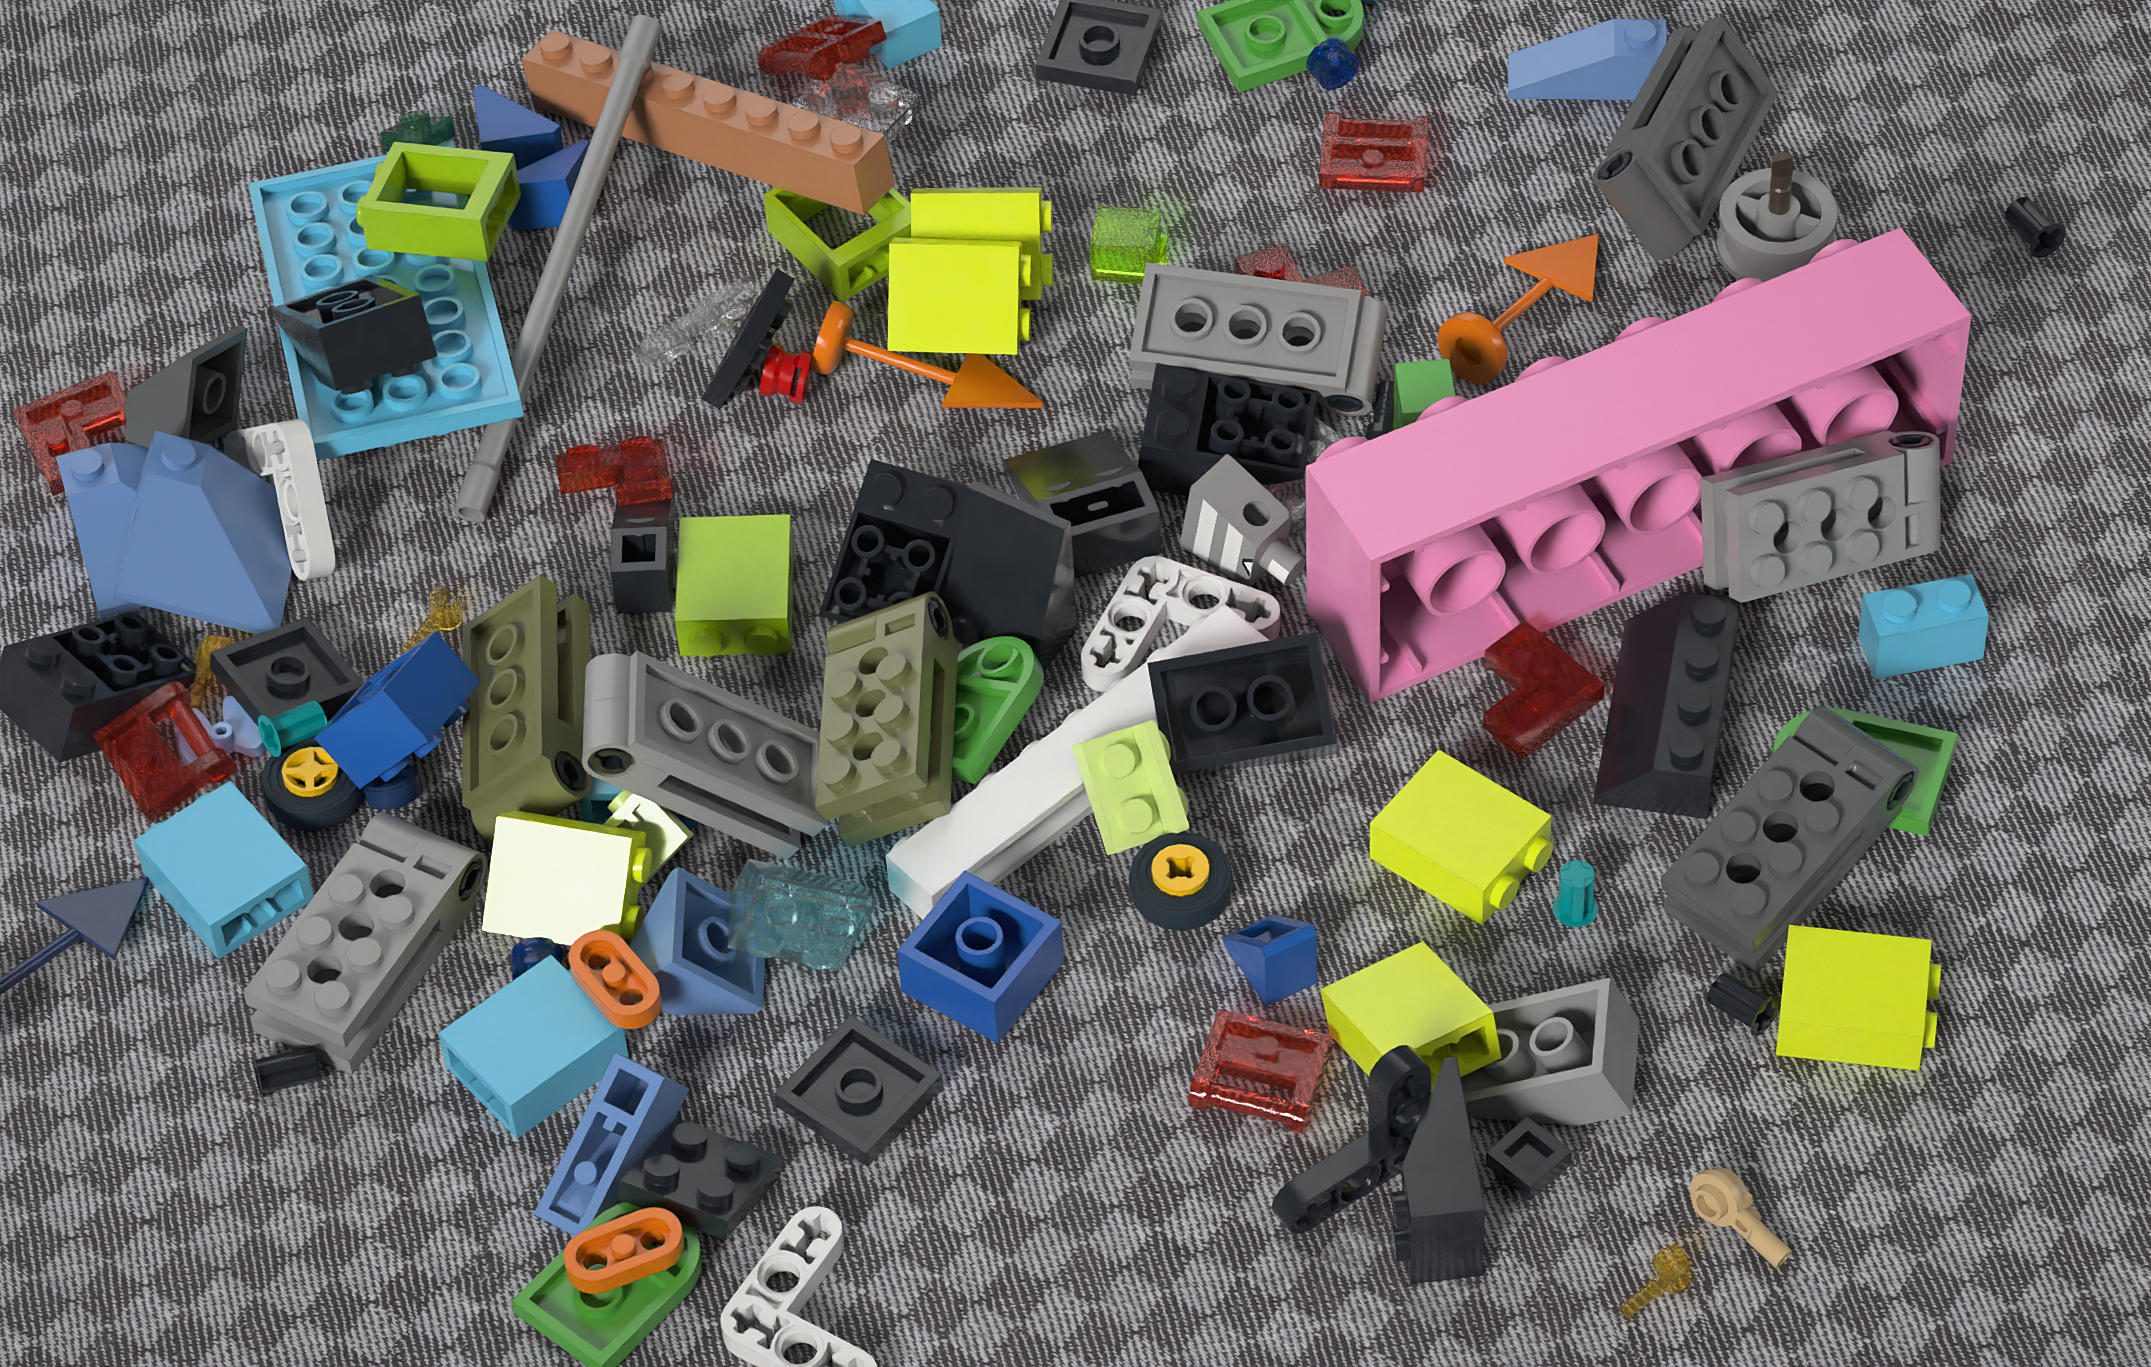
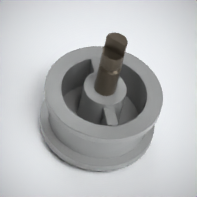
M1776 153L1772 158L1771 168L1752 171L1739 177L1723 193L1719 207L1721 226L1717 235V253L1727 272L1738 280L1757 278L1762 282L1768 281L1808 265L1820 250L1835 242L1833 234L1837 226L1838 208L1834 196L1816 178L1801 171L1793 170V156L1789 153Z

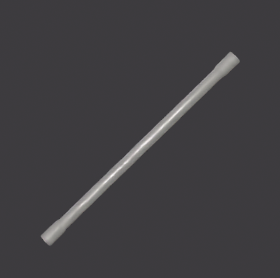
M636 15L631 21L619 54V65L511 358L522 407L643 73L650 65L662 32V25L650 16ZM518 418L505 420L497 424H487L474 462L467 470L453 508L455 514L460 518L476 523L485 520L499 481V470Z

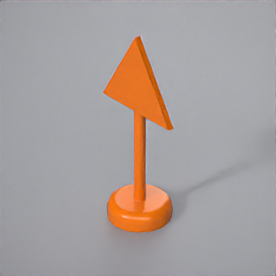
M1599 234L1504 257L1505 264L1540 279V281L1493 322L1476 313L1461 312L1454 314L1440 326L1437 336L1439 350L1443 359L1450 360L1453 372L1464 380L1476 384L1492 381L1504 370L1508 358L1506 343L1501 335V331L1553 286L1592 303Z
M833 301L825 315L812 356L811 371L823 375L832 374L837 369L845 350L950 384L951 386L942 402L941 408H1043V401L982 354L968 353L958 373L850 338L853 310L847 304Z

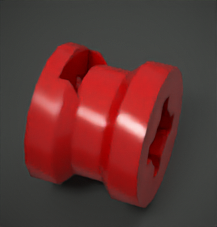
M772 343L764 364L760 395L772 397L775 394L788 396L792 403L802 405L811 379L813 352L803 350L798 354L786 351L783 345ZM801 368L798 384L795 385L798 369Z

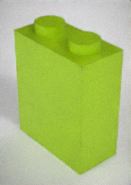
M790 514L680 518L675 625L680 656L712 657L715 655L792 653L795 549Z

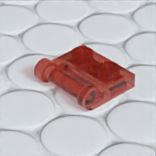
M826 15L762 47L758 53V66L765 74L779 76L788 71L805 73L810 79L825 81L834 75L838 63L849 64L868 57L871 54L870 48L887 40L881 20Z
M1324 112L1319 188L1424 193L1429 116L1413 115V121L1341 118L1339 112Z
M180 682L164 685L93 734V737L138 807L151 823L207 784H216L226 780L235 769V763L227 750L216 746L191 708V696ZM165 717L173 720L197 757L196 760L184 768L155 725Z
M1218 1009L1190 1086L1188 1106L1206 1111L1209 1106L1223 1108L1286 1124V1130L1305 1134L1309 1125L1312 1107L1333 1049V1036ZM1221 1073L1294 1091V1094L1290 1101L1215 1082L1218 1074Z

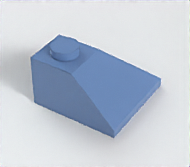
M680 867L675 868L668 875L630 944V948L656 977L659 983L662 997L661 1010L671 1015L756 1014L763 1009L767 913Z

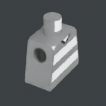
M1226 454L1191 486L1180 539V545L1184 549L1233 581L1249 587L1256 583L1267 571L1284 585H1289L1299 576L1306 564V558L1286 544L1292 521L1289 510L1231 456Z

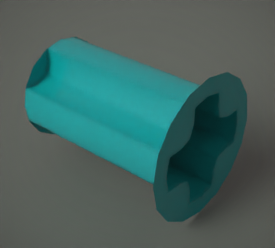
M316 701L308 702L271 718H267L264 715H260L258 718L261 739L266 749L274 757H279L281 749L316 736L327 724L325 713Z
M1568 861L1560 869L1559 895L1553 902L1552 911L1558 921L1571 927L1588 925L1594 921L1598 914L1599 906L1593 897L1595 872L1593 867L1585 861Z

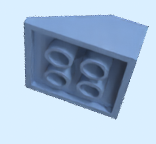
M155 431L141 471L114 598L256 635L280 627L292 566L289 559L276 488L208 444Z
M109 442L56 456L100 618L144 607V605L114 598L141 471L149 448L137 444Z

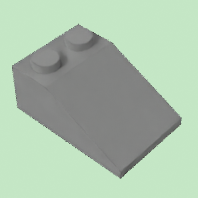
M1610 977L1487 1005L1494 1014L1501 1058L1460 1077L1468 1117L1522 1121L1528 1116L1536 1123L1579 1126L1632 1114L1640 1019Z

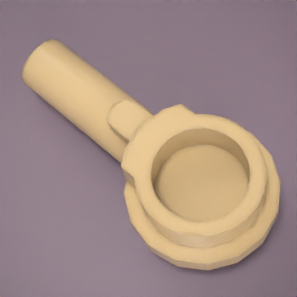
M1718 1167L1714 1170H1703L1692 1179L1690 1184L1692 1204L1701 1218L1720 1227L1732 1226L1776 1269L1790 1257L1792 1250L1761 1222L1760 1213L1752 1206V1195L1733 1171Z

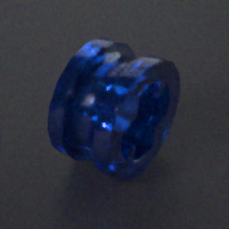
M1329 38L1312 50L1306 61V68L1313 77H1316V80L1323 89L1336 90L1346 85L1355 76L1359 68V59L1349 50L1342 39Z
M543 937L525 939L514 945L511 950V961L514 966L512 968L513 980L549 955H552L564 967L562 964L563 948L561 945L554 943L552 939Z

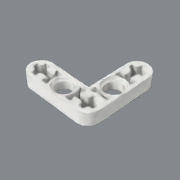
M293 419L229 432L224 440V454L259 477L273 474L289 559L295 575L303 581L331 575L335 568L334 546L313 439L307 424L302 419Z
M1159 556L1144 557L1136 561L1130 568L1083 646L1081 652L1083 680L1090 688L1105 692L1112 682L1119 678L1127 677L1137 669L1166 618L1191 626L1197 619L1204 616L1208 617L1224 604L1229 608L1231 605H1235L1236 608L1231 607V609L1245 621H1252L1257 615L1264 616L1265 618H1257L1254 623H1248L1267 639L1274 640L1279 636L1281 629L1279 603L1266 592ZM1156 580H1159V581H1162V582H1163V583L1157 582L1156 584H1154V582H1155ZM1154 584L1149 592V601L1145 600V585L1151 586ZM1200 594H1210L1217 597L1220 602L1212 608L1200 609L1194 607L1190 600ZM1127 616L1139 617L1145 622L1142 628L1130 632L1121 630L1115 624L1119 619ZM1112 646L1115 647L1116 663L1109 662L1105 668L1097 667V664L1104 665L1107 663L1112 654Z
M815 1206L805 1208L795 1214L724 1307L721 1314L723 1341L727 1349L735 1356L756 1367H827L830 1358H832L833 1367H878L874 1358L864 1350L796 1316L843 1252L842 1223L838 1215L832 1210ZM821 1231L826 1232V1241L821 1238H816L807 1248L805 1239L806 1234L815 1237ZM805 1252H806L807 1262L802 1258V1256H803V1254H804ZM788 1271L794 1273L800 1279L798 1284L787 1292L772 1291L766 1286L767 1280L778 1272ZM754 1320L759 1321L760 1331L749 1328L744 1334L739 1333V1323L749 1326ZM767 1338L772 1340L771 1347L769 1349ZM796 1343H807L817 1350L815 1357L804 1364L790 1363L784 1359L783 1354L788 1347Z

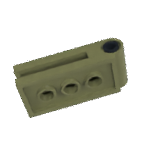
M538 575L463 626V662L481 682L466 698L471 707L463 715L462 806L471 810L472 820L477 831L491 845H493L496 818L498 815L516 810L554 817L586 797L592 789V776L585 771L582 765L585 669L590 662L589 603L572 594L557 604V584L542 575Z
M928 592L832 626L827 633V645L830 656L825 658L815 808L826 821L839 817L838 835L849 847L950 814L959 642L953 636L951 618L944 602L936 593Z

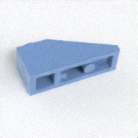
M1612 19L1508 54V99L1635 100L1667 43L1666 19Z
M615 1052L534 1215L575 1236L582 1232L600 1214L615 1206L619 1200L620 1180L674 1121L690 1088Z

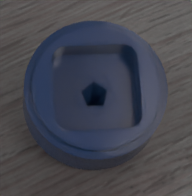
M407 764L387 782H384L378 776L363 786L368 805L371 808L386 810L401 809L406 804L412 802L421 795L423 786L417 768Z

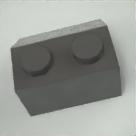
M239 325L183 355L131 389L123 408V415L127 420L125 441L149 448L154 432L159 431L208 444L236 428L248 328Z

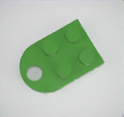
M1230 0L1197 11L1199 29L1239 93L1345 57L1358 46L1364 30V11L1360 0ZM1330 10H1342L1347 14L1340 17H1331L1324 13Z
M1000 636L986 639L966 648L958 654L952 780L978 784L1041 690L1044 679L1043 667L1030 646L1019 638ZM1008 661V662H1007L1005 665H1003L1002 667L997 668V667H998L999 665H1001L1002 663Z
M1828 708L1919 768L1917 782L1909 797L1902 804V812L1888 827L1928 836L1957 749L1958 733L1848 709ZM1813 710L1794 717L1783 726L1774 741L1773 753L1788 736L1794 737L1800 724Z
M627 1202L618 1204L600 1214L583 1231L636 1212L642 1208ZM681 1223L684 1250L680 1259L670 1268L600 1294L582 1292L570 1283L564 1263V1249L512 1300L514 1313L587 1367H616L696 1285L702 1268V1254L697 1231L695 1228ZM649 1244L645 1248L648 1250H652L660 1246H652ZM595 1264L588 1270H599L606 1266Z

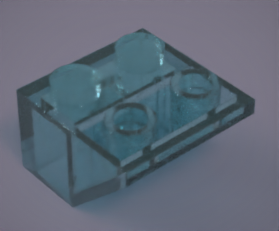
M747 859L731 890L727 948L749 952L756 957H773L805 964L812 969H829L839 972L875 908V897L858 882Z

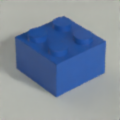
M434 631L368 678L314 739L359 789L378 776L384 782H387L410 762L411 759L408 755L414 752L419 758H422L443 740L445 735L440 728L442 725L448 728L469 710L471 705L466 701V698L481 681L442 637Z
M964 870L897 950L901 992L986 1038L999 1043L1064 963L1062 922Z

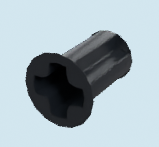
M2028 197L2016 199L2008 206L2005 212L2006 221L2030 245V253L2036 258H2043L2052 254L2059 248L2065 238L2066 230L2064 226L2059 223L2054 224Z
M1727 972L1720 974L1715 979L1707 996V1001L1749 1026L1753 1037H1758L1769 1028L1780 1005V999L1777 995L1769 998Z
M312 1047L256 1060L252 1055L255 1079L262 1100L265 1093L320 1080L317 1061Z

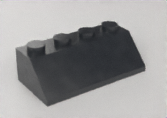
M1683 592L1625 620L1593 804L1708 819L1737 644L1739 601L1733 598Z

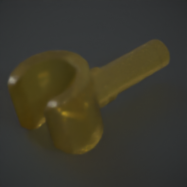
M439 586L433 589L429 595V616L422 622L421 627L400 648L401 653L404 654L434 631L437 632L439 629L452 630L459 627L463 617L462 596H459L453 603L447 604V587Z
M208 635L196 649V677L186 705L188 708L200 710L212 673L210 669V653L231 645L232 638Z
M1679 1245L1666 1247L1653 1257L1651 1264L1658 1276L1650 1280L1649 1284L1618 1307L1626 1319L1631 1318L1653 1299L1661 1296L1666 1291L1670 1294H1678L1689 1288L1692 1282V1272L1689 1269L1690 1262Z

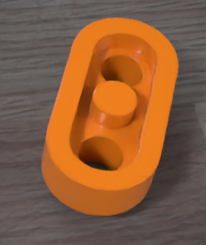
M595 930L581 935L573 942L568 954L572 976L610 1023L623 1029H637L650 1024L656 1019L662 1008L659 983L656 977L619 935L611 931ZM606 965L603 970H594L598 966ZM635 1002L637 1003V1004H635V1005H629V1006H627V1005L630 1004V1003H635Z
M650 1207L580 1232L568 1242L564 1251V1263L568 1280L576 1289L582 1292L600 1294L670 1268L680 1259L684 1250L681 1223L672 1212L663 1208ZM651 1243L663 1244L660 1247H657L652 1250H648L645 1248L647 1245ZM595 1264L606 1266L599 1270H588Z

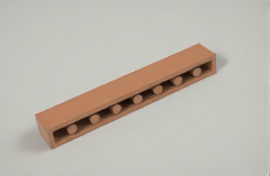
M552 29L521 58L534 108L596 128L619 65V54L621 51ZM654 61L650 62L649 67L643 73L621 134L622 137L861 215H865L895 185L883 134Z

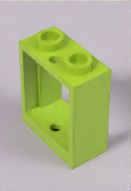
M394 142L384 162L378 163L374 174V181L367 194L362 195L357 204V223L364 229L367 248L488 262L521 197L514 154ZM407 189L471 195L464 210L400 203Z
M774 187L763 194L767 231L842 302L889 275V243L894 237L911 238V203L894 187L868 211L879 223L833 251L803 223V221L827 208L830 204L778 187Z

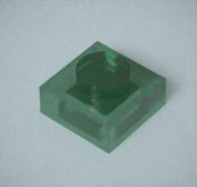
M428 110L404 113L398 116L399 124L380 132L384 152H389L394 142L436 146L456 136L452 116L430 117Z

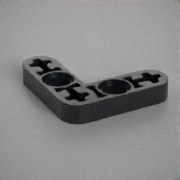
M1400 1045L1391 1049L1372 1068L1369 1075L1368 1132L1292 1179L1275 1196L1272 1202V1211L1291 1233L1302 1234L1313 1229L1402 1172V1165L1431 1094L1430 1067L1411 1046Z

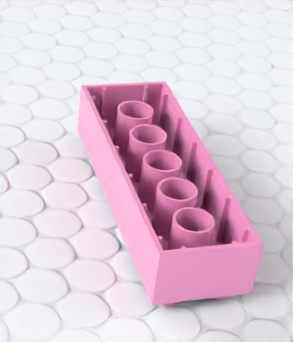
M1900 227L1860 244L1853 239L1835 241L1820 250L1808 265L1765 282L1757 278L1738 280L1723 289L1714 298L1712 303L1671 320L1665 321L1660 317H1647L1636 321L1623 330L1613 343L1569 361L1560 356L1541 359L1525 369L1514 383L1474 399L1468 400L1461 396L1441 399L1429 406L1418 417L1416 422L1372 440L1359 436L1339 440L1324 450L1315 463L1306 466L1307 611L1370 704L1703 566L1700 479L1702 477L1887 430L1893 433L1921 431L1936 435L1939 438L1940 467L1952 463L1972 315Z

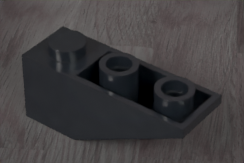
M675 479L622 481L619 484L611 529L610 574L617 614L672 612Z

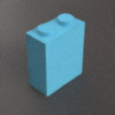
M231 781L212 792L201 795L193 804L169 819L154 824L143 835L134 840L143 874L148 877L154 887L218 960L299 910L314 897L307 865Z
M552 955L543 959L438 1033L445 1066L517 1139L600 1081L615 1052L629 1058L625 1039L628 1029L619 1028L610 1023L575 982L571 969L567 971Z

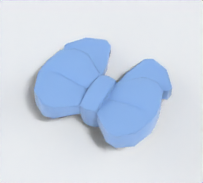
M227 696L223 700L222 715L224 722L211 726L208 719L197 708H190L179 716L173 729L176 737H179V748L183 762L193 773H208L214 768L221 755L237 751L250 757H257L267 750L261 739L258 726L233 696Z

